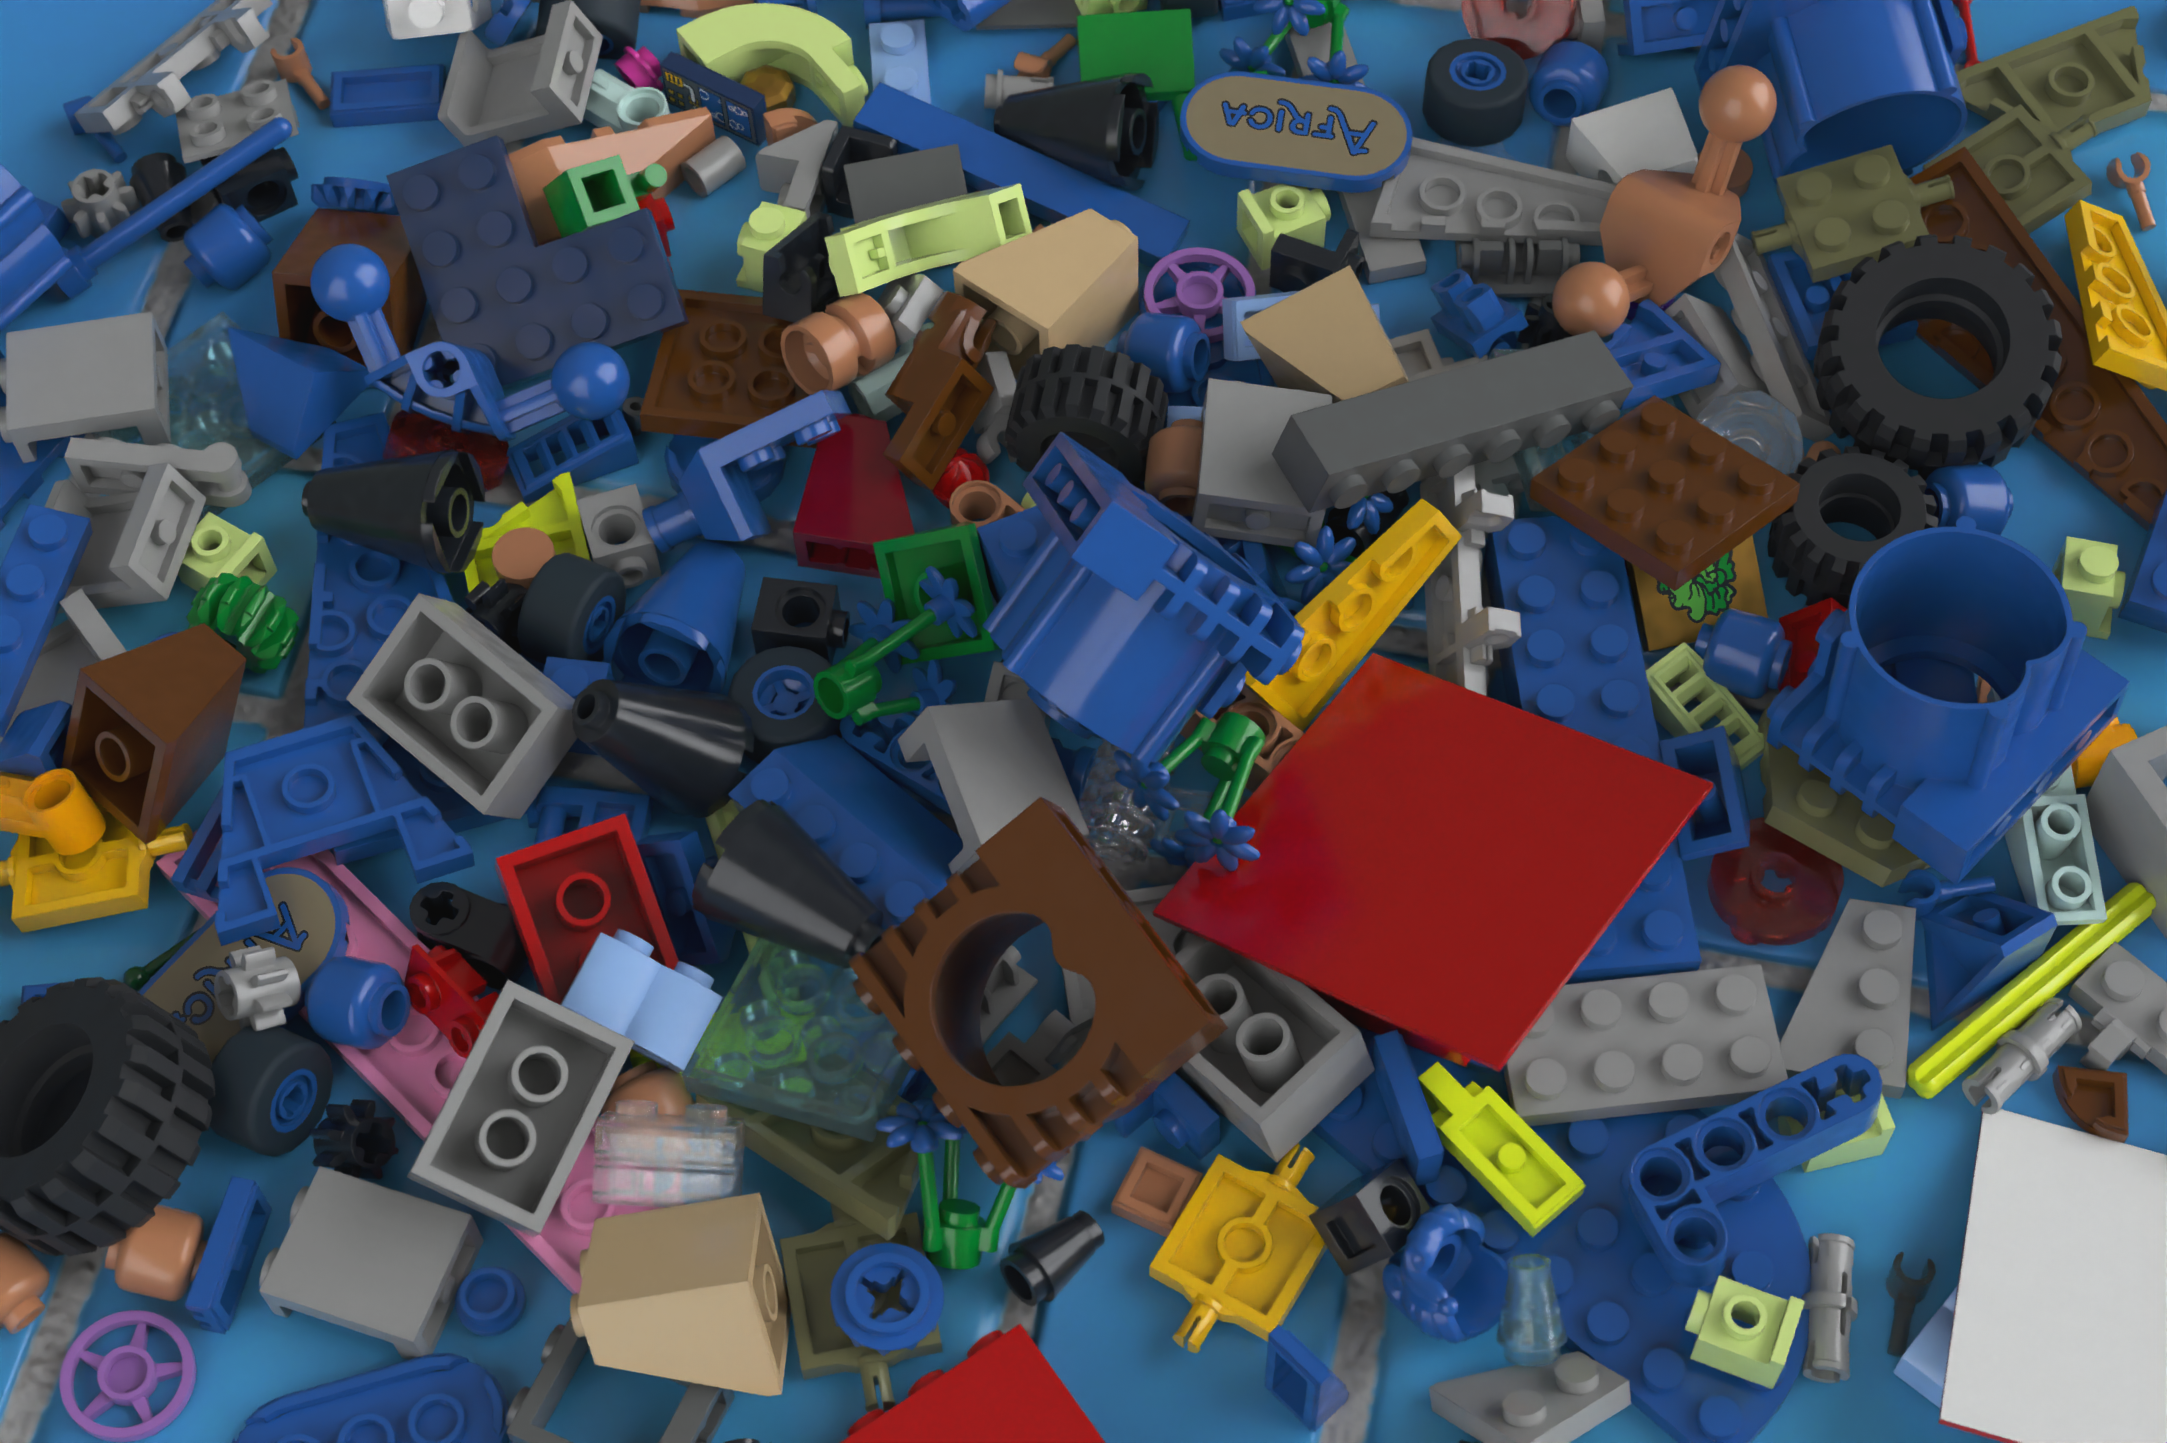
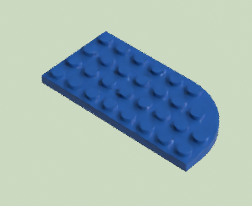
M1366 1030L1362 1037L1369 1056L1372 1058L1374 1036L1380 1034ZM1406 1045L1417 1078L1438 1061L1463 1088L1472 1081L1482 1089L1489 1085L1510 1106L1503 1068L1499 1072L1472 1059L1464 1067ZM1372 1072L1319 1122L1312 1131L1363 1175L1399 1158L1408 1170L1374 1073ZM1698 1108L1529 1126L1586 1185L1583 1194L1533 1238L1443 1146L1444 1155L1437 1181L1417 1187L1430 1208L1440 1204H1452L1455 1207L1466 1209L1469 1213H1474L1481 1218L1485 1226V1240L1482 1245L1498 1254L1505 1261L1508 1268L1517 1271V1282L1513 1286L1508 1287L1509 1299L1571 1352L1579 1351L1629 1380L1631 1403L1676 1442L1752 1443L1782 1406L1798 1376L1808 1348L1809 1309H1802L1785 1365L1773 1390L1690 1359L1697 1334L1685 1330V1326L1698 1289L1712 1294L1717 1280L1710 1285L1700 1288L1685 1287L1675 1282L1665 1271L1634 1216L1628 1200L1629 1168L1634 1156L1643 1148L1707 1118V1115ZM1728 1146L1712 1147L1705 1153V1156L1711 1162L1720 1166L1733 1165L1741 1159L1738 1152ZM1660 1175L1650 1177L1642 1184L1648 1193L1661 1197L1671 1195L1679 1188L1674 1180ZM1770 1178L1715 1205L1728 1231L1725 1268L1720 1276L1788 1301L1791 1296L1802 1300V1295L1810 1292L1811 1263L1808 1249L1798 1220L1774 1179ZM1696 1235L1683 1237L1676 1244L1681 1253L1694 1258L1706 1256L1714 1249L1707 1239ZM1732 1318L1734 1323L1741 1328L1748 1329L1754 1327V1325Z

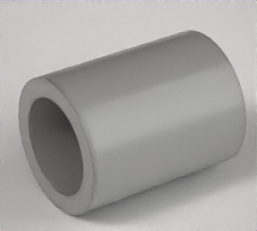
M725 135L720 136L681 164V171L685 180L701 197H706L746 168V161L741 150Z

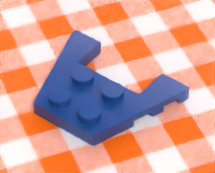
M353 714L225 752L221 811L222 848L221 860L218 861L217 878L219 899L218 911L215 912V928L221 946L281 928L278 914L262 871L273 866L392 829L398 831L417 884L475 866L470 844L461 834L457 836L443 821L439 809L427 796L422 797L403 776L402 768Z

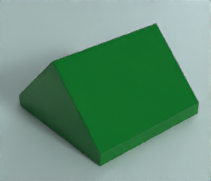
M1191 9L1077 15L1076 41L1080 81L1129 72L1145 73L1150 77L1154 88L1144 87L1147 101H1169L1179 94H1188L1195 87Z
M966 521L873 543L885 599L889 598L893 601L896 609L894 622L902 619L913 620L924 612V605L932 600L919 584L921 580L928 579L926 568L929 566L935 567L945 580L950 577L956 579L959 586L957 598H963L975 607V613L970 616L977 628V635L974 638L968 636L964 631L959 638H956L947 621L939 626L932 623L909 639L919 649L920 656L912 660L901 655L902 665L1001 649L992 640L990 632L982 626L994 610L975 523Z

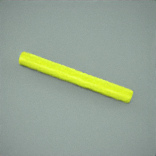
M2138 882L2128 883L2105 902L2107 920L2104 923L2077 925L1912 1062L1906 1072L1907 1084L1924 1099H1931L1992 1049L2007 1031L2016 1029L2041 1008L2047 999L2054 997L2090 967L2114 942H2120L2151 916L2152 910L2156 907L2154 895L2147 892L2143 885Z

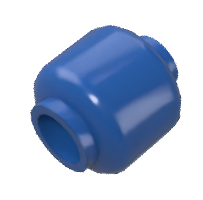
M1564 41L1554 44L1543 53L1529 82V100L1534 110L1544 120L1557 126L1566 127L1571 126L1572 118L1597 111L1609 85V68L1604 57L1595 48L1582 42Z
M219 204L184 234V244L192 255L183 262L206 288L217 282L224 289L236 291L271 261V251L267 245L274 239L242 204L236 209L226 204Z
M1145 312L1134 319L1128 331H1124L1120 335L1117 343V352L1128 355L1131 361L1142 363L1151 369L1150 375L1159 377L1164 384L1163 392L1182 394L1191 389L1196 381L1202 380L1206 375L1210 364L1211 346L1208 336L1201 332L1199 325L1194 319L1184 315Z
M1985 464L1945 466L1935 469L1925 480L1927 487L1924 494L1933 495L1937 505L1934 516L1938 518L1937 527H1955L1959 517L1969 516L1976 521V529L2001 535L2012 514L2014 503L2010 489L1996 469Z
M1730 608L1718 617L1715 625L1707 623L1702 625L1694 651L1704 660L1703 669L1706 676L1711 680L1726 687L1730 693L1750 699H1759L1770 688L1780 689L1790 663L1793 642L1785 639L1784 628L1778 621Z
M352 956L334 957L319 969L305 991L308 1021L315 1034L328 1042L364 1050L380 1048L402 1030L410 1013V995L404 986L401 976L396 969L382 962Z

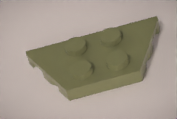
M2132 5L1956 71L1966 108L1992 122L2021 104L2039 124L2055 132L2062 130L2085 114L2089 117V121L2092 120L2098 134L2146 116L2152 99L2149 80L2143 74L2146 63L2143 45H2138L2135 29L2139 20L2137 9Z
M1768 703L1757 723L1758 732L1764 735L1765 752L1760 760L1761 781L1766 787V793L1763 797L1764 822L1880 887H1885L1904 879L1911 870L1930 868L1931 866L1892 839L1895 824L1880 813L1876 817L1871 818L1861 810L1862 800L1848 790L1842 795L1838 794L1829 787L1831 778L1817 768L1808 772L1798 765L1799 755L1784 745L1782 748L1776 749L1767 742L1766 739L1770 725V719L1766 716L1770 703Z
M838 1057L808 1063L794 1071L779 1070L755 1076V1089L721 1097L716 1086L703 1088L696 1093V1107L703 1119L886 1240H889L896 1234L920 1177L918 1153L911 1150L910 1142L897 1147H888L886 1142L890 1133L876 1129V1123L885 1117L898 1116L896 1113L897 1105L909 1103L908 1101L859 1070L849 1066V1064Z

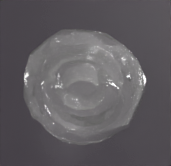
M1761 390L1740 391L1718 396L1699 413L1696 421L1789 476L1790 472L1796 473L1798 464L1804 460L1803 436L1795 413L1777 399Z

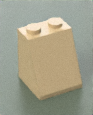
M1090 208L961 262L953 270L955 293L984 308L987 312L983 319L989 318L997 321L998 325L992 334L991 343L986 352L1006 351L1014 378L1018 380L1021 367L1026 366L1027 359L1032 355H1042L1043 349L1053 346L1063 349L1066 344H1079L1082 347L1092 348V345L1104 347L1139 311L1138 237L1122 222L1109 220Z
M1350 265L1240 322L1279 388L1332 395V403L1410 382L1383 326Z
M760 1193L594 1220L589 1249H583L580 1253L582 1283L580 1292L571 1296L570 1315L576 1336H586L595 1365L762 1396L782 1394L791 1320V1305L788 1287Z

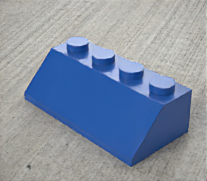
M838 735L774 749L728 794L739 813L756 800L761 799L769 804L772 801L782 806L883 912L881 927L885 930L891 925L899 926L915 912L913 907L923 898L931 899L947 886L946 879L952 875L948 864L963 849L962 839Z

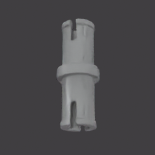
M2053 997L2049 998L2043 1003L2041 1009L2018 1031H2007L1997 1041L1996 1052L1975 1073L1963 1081L1962 1090L1969 1102L1976 1107L1988 1095L1989 1099L1981 1106V1111L1987 1114H1995L2001 1109L2003 1103L2026 1081L2038 1080L2048 1069V1059L2082 1028L2080 1016L2071 1005H2068L2056 1017L2054 1013L2062 1007L2063 1000Z
M1821 1233L1818 1234V1238L1812 1236L1808 1240L1811 1263L1810 1292L1802 1295V1300L1805 1301L1803 1309H1809L1808 1348L1804 1357L1802 1373L1806 1378L1813 1381L1839 1383L1840 1379L1846 1381L1850 1377L1849 1338L1851 1322L1855 1321L1858 1317V1302L1852 1297V1267L1855 1243L1851 1238L1841 1234Z

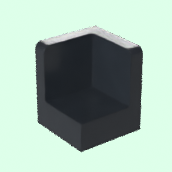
M841 126L822 166L827 213L854 220L843 165L898 155L895 139Z

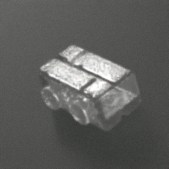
M617 1101L616 1111H606L597 1119L595 1125L593 1203L673 1207L741 1196L745 1118L727 1117L728 1107L718 1104L686 1105L685 1115L658 1114V1103L654 1101Z

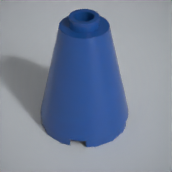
M712 541L698 542L681 556L613 623L603 642L604 660L606 663H610V665L614 661L619 670L624 674L621 681L721 693L726 683L746 577V568L742 559L726 544Z

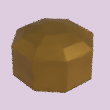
M764 65L746 72L740 84L764 94L767 112L782 108H792L796 101L794 84L784 69Z

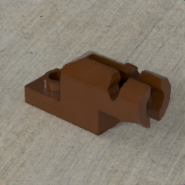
M949 291L942 293L928 316L934 323V326L924 331L919 330L913 340L911 353L885 394L906 414V417L884 451L883 456L915 485L930 491L936 486L994 390L976 371V368L989 348L992 334L998 323L993 319H983L987 311L978 304Z

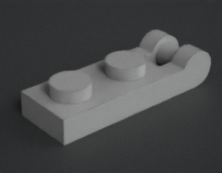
M71 437L64 456L80 491L83 493L115 495L137 492L141 487L149 465L168 462L207 498L204 505L237 507L248 501L252 494L251 484L246 473L241 469L242 463L235 447L225 442L211 444L204 450L184 449L169 443L145 445L125 443L110 437H101L96 440Z

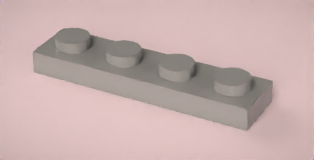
M1736 233L1728 255L1713 273L1718 282L1729 293L1734 306L1731 316L1735 325L1748 339L1754 354L1750 357L1752 368L1757 376L1767 385L1773 400L1770 404L1771 414L1777 424L1787 433L1795 432L1814 442L1822 441L1834 433L1829 425L1830 412L1820 408L1816 395L1817 381L1813 376L1814 374L1796 336L1763 254L1757 256L1752 241Z

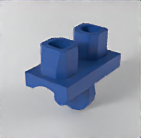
M1460 268L1431 287L1442 308L1441 311L1431 317L1435 328L1440 334L1465 349L1468 358L1477 357L1480 359L1487 354L1488 359H1493L1515 352L1517 344L1515 331H1521L1529 326L1522 311L1496 296L1492 287L1484 282L1474 285L1469 274Z

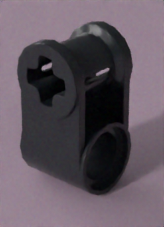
M443 881L430 883L413 896L409 907L410 918L418 931L417 938L429 950L436 947V945H442L447 950L456 949L466 962L487 982L486 986L501 991L507 980L514 983L518 981L528 963V958L508 904L494 902L462 889L453 883Z

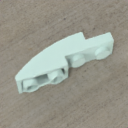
M1991 688L1987 695V703L2001 700L1995 690ZM2070 765L2005 834V838L2026 904L2054 913L2057 926L2099 924L2107 920L2086 796L2085 794H2076L2072 766Z

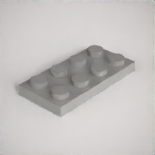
M1761 964L1564 985L1503 1066L1510 1107L1528 1126L1731 1105L1788 1079Z

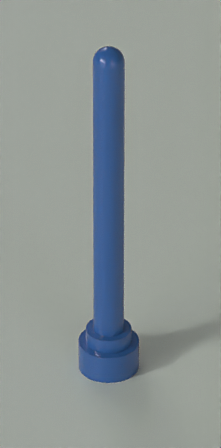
M283 117L272 119L81 249L78 245L70 250L62 247L65 256L72 262L73 267L56 282L57 285L71 299L78 296L92 286L91 279L98 275L97 267L285 141L292 133L291 123Z

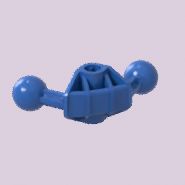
M340 244L325 251L313 266L310 278L312 295L323 312L336 320L348 322L369 371V374L364 377L367 386L384 392L399 402L401 409L408 413H421L431 419L451 425V430L458 433L470 434L471 431L494 435L500 441L508 442L516 438L517 432L564 412L583 420L606 418L616 412L626 400L630 387L628 368L622 357L615 350L597 342H582L569 347L556 360L551 378L507 397L504 395L503 388L491 361L484 353L477 349L438 341L401 356L381 309L387 301L390 292V277L383 260L365 246ZM455 362H458L460 367L457 371ZM451 374H453V380L455 383H452L450 380Z

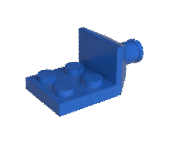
M821 390L698 449L679 481L682 491L656 506H650L642 510L647 530L658 549L662 553L673 550L676 545L703 535L706 540L747 541L763 538L774 533L746 472L749 470L753 472L759 471L784 459L786 454L782 447L796 441L798 446L806 443L810 446L840 432L841 428L837 420L852 414L842 392Z

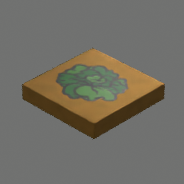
M1753 535L1676 591L1626 560L1643 652L1678 646L1683 642L1686 644L1696 642L1702 625L1704 623L1715 625L1718 617L1730 608L1768 618Z

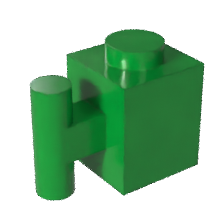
M620 155L568 169L546 185L543 191L560 236L563 238L577 232H584L640 210L638 203L666 183L667 172L663 166L654 163L642 171L627 175Z

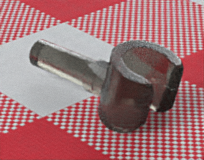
M1904 1252L1896 1255L1885 1281L1886 1290L1895 1300L1893 1307L1895 1312L1887 1353L1896 1357H1902L1906 1352L1912 1314L1915 1313L1916 1304L1925 1298L1936 1273L1934 1262L1928 1258L1922 1271L1921 1279L1907 1277L1901 1269Z

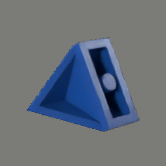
M227 327L247 423L252 436L295 460L368 387L364 379L369 374L367 367L328 347Z
M1989 892L1952 897V899L1946 900L1935 907L1928 914L1920 916L1925 937L1931 1030H1935L2003 988L2042 956L2058 925L2054 913Z

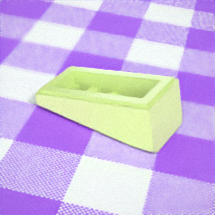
M1683 642L1646 670L1654 717L1674 737L1703 731L1701 726L1716 715L1721 722L1715 727L1724 725L1728 736L1735 733L1741 739L1733 748L1739 759L1740 768L1743 770L1765 752L1764 735L1758 732V725L1730 691L1706 675L1703 669L1704 660ZM1680 682L1682 684L1673 692L1670 691V688L1676 683ZM1695 697L1702 702L1691 712L1684 708V705Z

